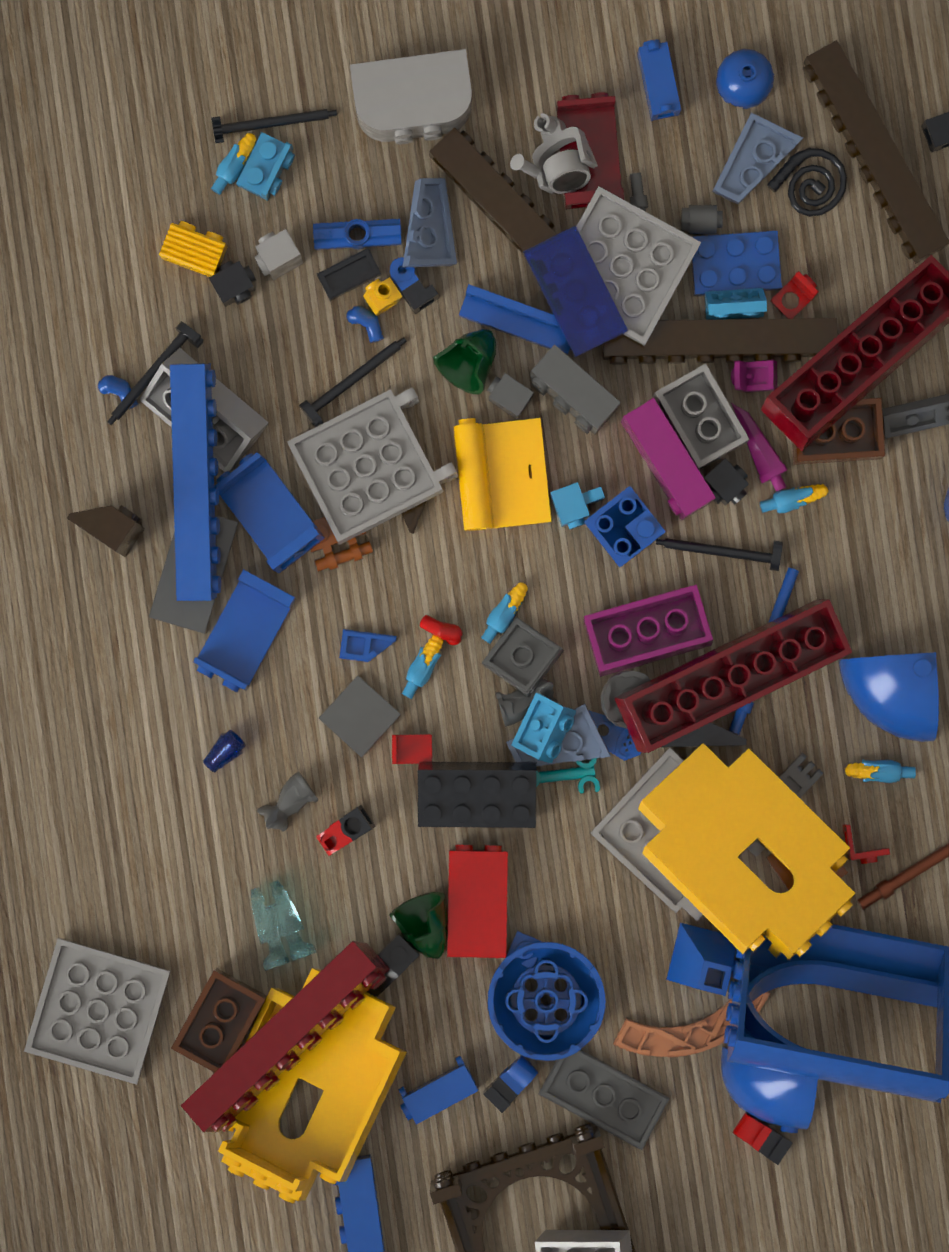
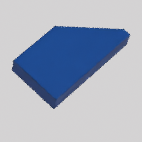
M343 629L339 658L369 662L393 644L397 636Z

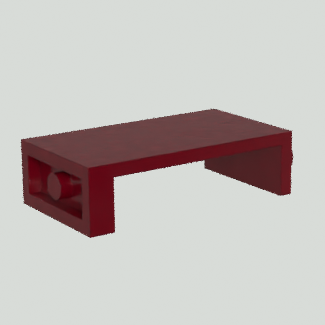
M608 93L591 94V98L579 99V95L563 96L561 101H557V118L565 123L566 128L577 127L585 133L598 165L594 169L589 167L591 179L588 184L575 192L564 194L565 210L587 208L598 186L624 200L614 107L616 101L615 96H608ZM574 141L561 147L560 152L578 150L577 142Z

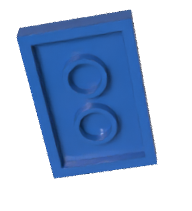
M778 231L693 237L701 242L692 259L694 296L705 295V292L753 288H763L764 291L782 289Z

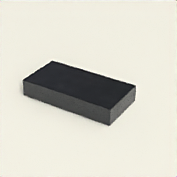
M369 248L317 273V277L330 301L382 275Z

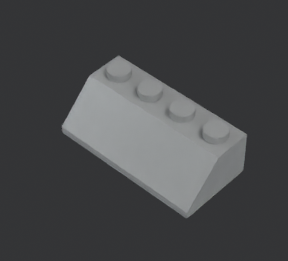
M181 348L160 365L139 399L171 427L170 365L197 363ZM216 379V385L212 387V399L216 400L217 413L216 417H212L213 429L217 430L218 440L217 446L213 447V457L217 458L220 469L224 472H231L258 440L269 422Z

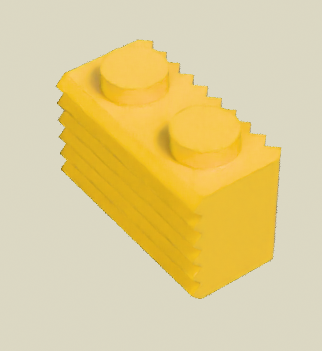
M180 221L179 225L171 223L159 253L161 259L207 277L218 273L217 268L221 266L228 248L227 244L222 242L224 237L207 231L206 235L195 232L196 226L184 221Z

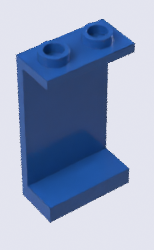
M258 452L255 454L250 453L240 460V466L234 471H227L219 476L214 488H218L219 495L266 556L270 567L280 574L325 539V537L265 457Z
M244 569L238 578L239 582L198 658L195 657L193 661L199 665L196 671L211 679L214 674L225 679L222 685L235 692H238L240 688L247 690L296 600L294 596Z

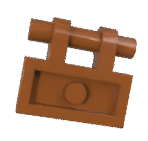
M323 517L313 521L325 537V539L310 549L311 553L323 549L325 554L324 558L315 560L318 572L327 568L330 570L339 568V564L353 559L356 562L363 559L362 556L373 552L369 541L360 545L357 543L356 537L367 534L364 532L348 540L349 549L334 554L331 546L338 544L326 518Z

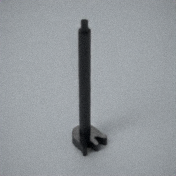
M327 109L227 124H221L220 116L211 117L215 144L224 142L223 134L326 120L331 116H337L336 110L327 111Z
M181 321L175 328L179 333L177 337L115 408L107 423L112 425L125 414L147 388L160 365L181 348L187 340L196 348H199L203 343L201 335Z
M403 337L398 342L394 341L312 404L307 400L302 402L299 407L313 426L317 427L324 423L317 413L319 410L399 351L401 346L407 342Z
M665 538V540L657 539L656 545H663L664 548L770 563V570L779 571L783 542L774 541L772 553Z

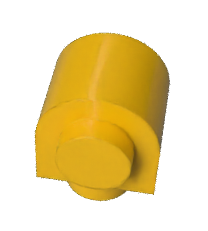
M390 277L382 282L380 279L373 281L365 287L366 292L363 295L376 316L392 308L403 297Z

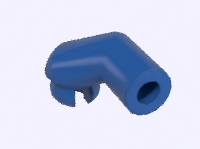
M354 306L353 309L347 312L349 323L360 324L366 327L370 343L384 339L378 317L373 312L362 306Z
M113 375L104 376L98 383V389L102 394L112 393L119 395L121 401L132 390L126 380ZM137 400L130 406L129 409L134 408L138 405Z

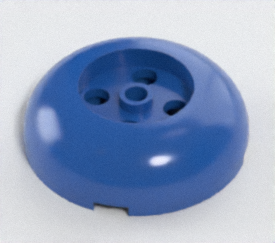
M538 942L517 949L499 965L489 986L488 1011L496 1033L512 1050L531 1059L543 1061L558 1060L577 1053L595 1036L604 1017L605 991L598 971L583 954L564 944ZM533 953L531 958L538 957L534 967L528 968L521 965L529 960L521 959L528 954ZM528 979H534L537 981L538 987L534 991H528L525 988V982ZM564 979L567 982V988L564 991H557L554 987L556 980ZM544 994H548L552 998L551 1003L548 1005H544L540 1001ZM530 1008L538 1012L537 1018L533 1021H529L525 1017L526 1010ZM559 1008H563L567 1012V1017L563 1021L557 1020L554 1016L555 1011Z

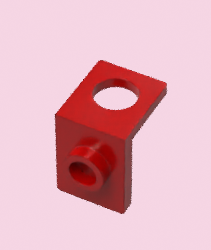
M798 271L770 302L787 319H793L815 298L819 291L816 289V283L808 275H802ZM794 293L797 295L799 303L796 308L787 309L783 306L782 297L784 294Z
M431 734L392 735V764L432 762Z
M849 824L843 825L845 843L850 847L847 853L848 860L860 859V864L878 862L877 856L890 855L889 848L854 852L851 826Z

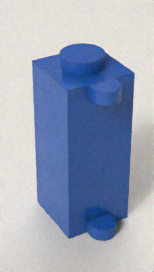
M660 40L646 41L643 43V47L638 48L637 55L650 119L654 121L679 116L681 106L668 43H660Z
M461 1056L455 1058L458 1066L407 1093L404 1086L398 1089L404 1101L400 1106L408 1121L413 1118L417 1125L479 1091Z

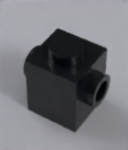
M240 261L224 263L217 268L218 273L209 277L225 307L234 302L239 305L252 297L251 292L255 291L252 283L257 281L250 267L247 265L243 268Z
M726 458L704 477L716 497L713 501L717 504L722 502L726 506L731 501L735 505L747 494L744 488L749 485L746 481L748 475L739 465L736 464L733 467Z

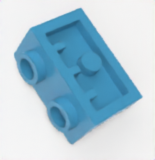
M261 132L236 185L267 201L271 194L275 196L282 184V180L279 177L283 169L288 170L295 157V154L292 153V144L288 142L283 143Z
M763 288L705 292L706 320L763 317L764 312L767 311V299Z
M536 692L511 746L537 760L552 763L561 751V743L566 733L574 724L576 710L563 706Z

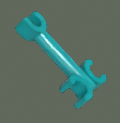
M597 758L591 759L589 763L575 761L579 766L577 768L537 771V786L539 783L581 779L578 783L580 794L584 793L583 786L587 781L593 782L595 792H599L600 783L595 778L594 768Z

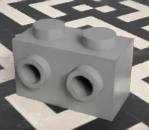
M286 229L276 235L274 232L266 234L258 240L260 244L255 246L258 255L254 256L257 265L264 277L270 274L273 281L303 264L301 254Z

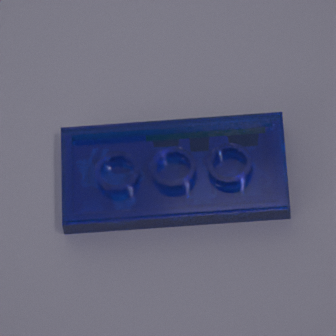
M576 226L523 251V255L575 358L628 332Z

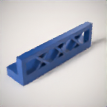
M468 284L459 317L551 349L555 344L568 355L571 345L556 315Z

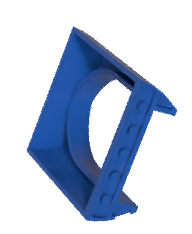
M833 924L823 936L820 937L816 934L809 940L812 946L801 957L795 954L790 960L783 953L776 958L768 950L772 942L764 935L763 937L766 940L754 952L749 948L742 954L736 948L737 960H734L731 973L734 981L730 982L728 999H731L732 1003L728 1004L726 1021H729L730 1026H726L724 1043L728 1046L727 1062L941 1103L942 1098L946 1099L949 1094L948 946ZM793 984H817L937 1007L935 1074L805 1049L773 1030L758 1014L752 1001L765 992L778 987Z

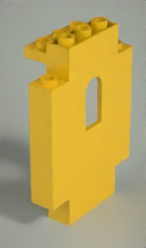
M702 743L640 802L638 810L660 831L644 847L642 854L742 954L749 948L754 952L766 940L763 937L764 935L772 942L768 950L776 958L781 953L789 960L795 954L801 957L812 946L809 942L816 934L820 937L823 936L833 925L830 920L836 914L842 917L853 906L850 901L855 892L835 873L848 861L845 856L850 847L750 749L746 750L731 766L727 767ZM758 839L790 870L794 878L792 888L785 893L772 891L738 857Z
M312 968L303 988L322 970ZM271 987L246 1042L275 1016L294 995L280 988ZM366 992L363 995L365 1000L355 1009L349 1008L342 1015L344 1019L333 1030L328 1028L321 1035L322 1041L310 1051L306 1049L299 1056L301 1061L290 1071L285 1069L278 1076L280 1081L269 1091L264 1089L257 1096L258 1102L246 1112L242 1110L235 1117L237 1122L228 1130L233 1132L234 1128L236 1129L232 1139L222 1141L218 1150L219 1153L224 1155L221 1162L229 1166L227 1170L240 1177L246 1174L254 1178L253 1184L265 1190H269L271 1187L280 1192V1198L293 1204L295 1201L306 1200L319 1172L321 1173L319 1177L331 1184H336L337 1181H347L407 1053L381 1039L396 1007ZM300 1078L324 1091L305 1132L299 1138L290 1139L281 1132L280 1119Z

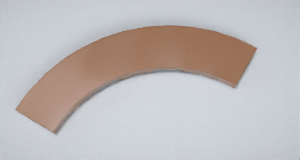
M767 991L752 1001L757 1012L764 1006L771 994ZM729 999L721 1008L704 1019L683 1026L656 1027L626 1018L613 1045L637 1054L656 1057L688 1056L706 1051L724 1042L726 1026H730L729 1021H726L728 1004L732 1003V1001Z

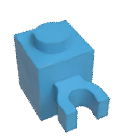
M578 482L550 492L561 527L568 525L569 530L585 524L584 519L590 516L586 505L605 498L601 487L582 493Z

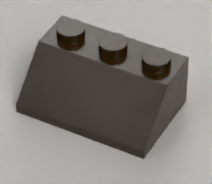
M110 505L70 513L67 517L68 520L124 557L127 556L145 529L139 525L142 519L122 505L118 510Z

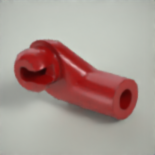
M425 615L420 621L422 629L446 640L449 645H458L462 640L463 632L455 624L438 621L429 615Z

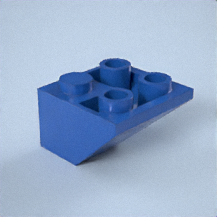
M631 486L627 487L584 521L619 568L666 532Z
M680 922L666 980L726 996L736 947L720 932Z

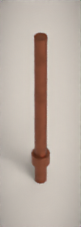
M949 843L890 880L884 879L876 884L874 890L857 900L860 907L864 910L882 898L886 900L895 894L894 890L948 858Z

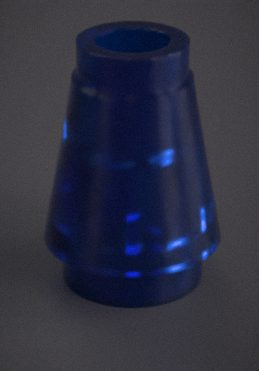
M228 730L220 735L203 762L207 768L215 773L218 769H221L243 754L242 750L246 747V744L234 731Z

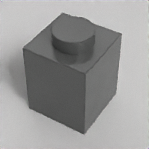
M506 373L501 379L496 376L487 390L491 393L489 401L515 419L519 418L534 396L533 391Z

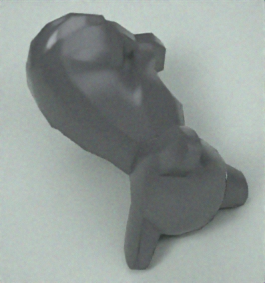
M542 679L530 697L519 690L507 695L502 694L500 691L497 692L496 696L505 727L524 719L536 692L557 702L553 697V682Z
M298 771L283 786L277 805L262 806L257 812L264 816L267 829H280L283 832L288 828L287 819L289 816L298 813L307 802L313 801L316 803L318 798Z

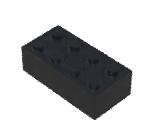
M419 762L418 827L536 828L537 762Z

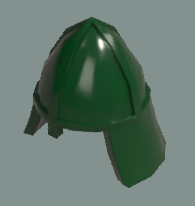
M487 329L466 333L433 357L434 364L438 371L457 388L467 393L481 394L496 356V339L492 331Z
M431 892L416 896L402 903L389 914L403 933L404 939L415 950L427 958L439 959L445 952L448 920L445 909V895L442 892Z

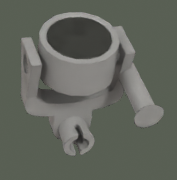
M544 113L540 114L542 118L540 116L536 117L534 128L541 132L543 143L536 148L532 155L534 164L525 160L523 155L516 154L510 161V167L513 170H521L536 178L539 188L550 194L571 193L583 188L591 179L589 167L594 169L598 166L585 133L577 127L566 128L565 123L555 116H548ZM577 142L578 150H565L552 155L568 143Z

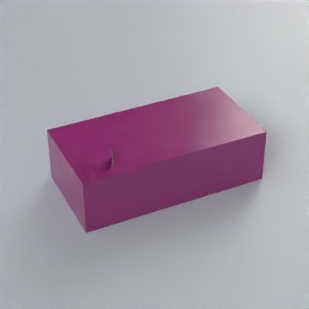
M654 398L623 416L621 424L667 496L668 504L676 516L680 517L681 521L707 506L716 498Z
M697 584L584 616V625L599 677L709 647L713 643V637Z

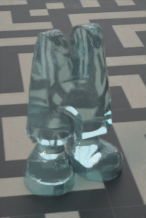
M278 880L270 882L272 896L276 902L274 904L266 906L265 898L259 887L250 890L254 921L260 944L268 943L269 955L262 964L265 971L290 962L281 942V937H286L292 961L317 952L315 945L304 942L298 932L304 929L303 924L291 899Z

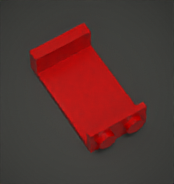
M458 844L455 845V850H449L447 957L506 958L508 851H502V845H484V851L473 850V845Z

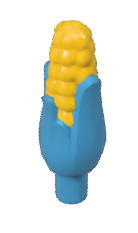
M247 133L238 144L233 145L228 155L221 161L216 171L218 178L210 188L212 191L220 195L227 184H233L239 178L257 141L254 134Z
M816 484L780 490L773 494V498L760 501V508L762 513L775 509L778 513H787L825 497L828 493V488L824 484Z
M520 582L513 587L491 611L486 621L488 628L481 636L484 641L491 644L498 633H503L510 626L528 591L525 583Z
M432 635V638L428 640L425 647H420L417 657L407 672L406 680L408 683L402 692L404 696L412 699L418 687L422 688L429 681L437 661L442 656L439 652L444 642L443 639Z
M863 759L861 763L848 764L845 772L849 777L863 778V782L895 783L900 781V778H915L916 767L901 766V763L893 760L871 761Z

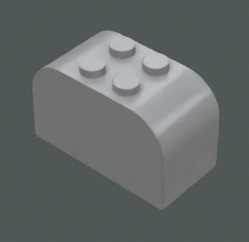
M466 49L350 64L357 120L363 132L374 140L381 142L395 141L398 145L411 143L413 138L424 137L426 141L442 138V134H448L454 127L457 130L460 129L470 116L472 89Z

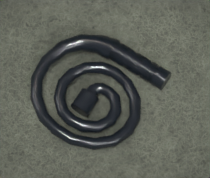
M807 148L789 157L776 176L767 184L773 192H776L804 160L811 157H822L830 160L838 168L840 189L828 205L817 210H808L797 203L794 194L795 185L802 175L811 171L820 172L828 180V190L823 197L812 200L805 194L806 187L811 185V189L820 195L826 186L819 180L806 179L801 183L798 190L800 199L806 205L816 207L826 203L835 191V180L826 168L817 165L802 167L793 175L789 182L788 197L791 206L798 213L809 217L820 216L832 210L840 202L846 191L847 175L844 165L834 154L819 148Z

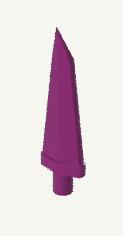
M731 403L737 419L749 438L747 446L761 483L763 484L770 480L776 492L787 488L781 477L782 473L788 471L786 465L783 464L749 412Z

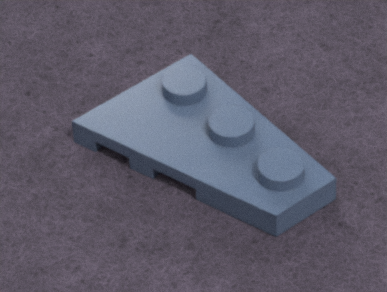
M751 112L712 192L739 204L802 141L803 137Z
M421 178L416 180L402 268L455 265L457 260L445 178Z
M586 704L574 709L576 710L574 724L566 733L561 743V751L552 763L537 760L511 746L514 738L506 742L515 762H537V766L611 757Z

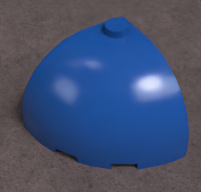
M936 652L839 660L842 681L848 695L860 712L871 723L899 738L920 742L935 741L939 722Z
M722 1047L721 1072L723 1081L729 1095L742 1110L761 1121L781 1126L780 1131L798 1133V1129L807 1130L809 1128L815 1106L818 1079L727 1062L728 1047Z

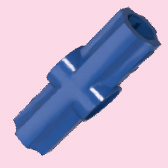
M354 219L349 222L313 224L315 250L338 248L359 250L365 247L402 245L400 219L369 221ZM361 228L366 232L365 237L360 241H354L349 237L351 230Z

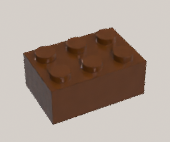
M881 398L860 400L803 451L792 442L794 465L878 460L885 457Z
M216 968L171 1049L215 1073L238 1051L262 1008L267 995Z

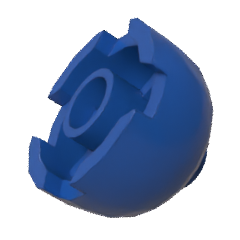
M750 49L734 51L724 58L718 68L716 77L718 93L724 101L736 107H743L742 109L756 107L765 101L774 83L771 63L763 54Z

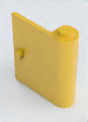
M476 418L458 420L459 425L454 426L453 429L464 531L552 522L541 418L491 424L476 423Z

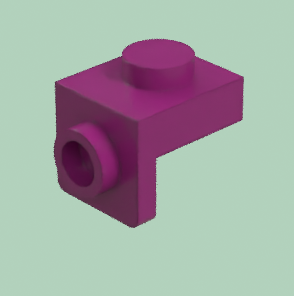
M734 361L731 381L735 390L745 393L774 391L778 388L777 361Z

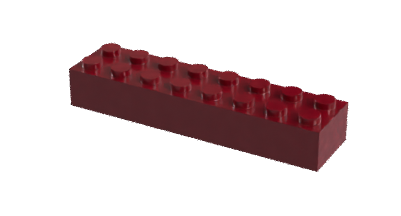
M932 255L928 257L769 394L761 411L803 451L949 324V272Z
M816 599L614 699L637 751L649 753L852 653V650L830 599Z
M352 941L180 1106L203 1133H216L221 1130L226 1132L237 1122L235 1117L242 1110L246 1112L258 1102L257 1096L264 1089L269 1091L280 1081L278 1076L285 1069L290 1071L301 1061L299 1056L306 1049L310 1051L322 1041L321 1035L328 1028L333 1030L343 1021L342 1015L349 1008L353 1010L365 1000L363 995L371 987L373 989L379 987L386 980L387 977L384 974L390 968L367 943Z

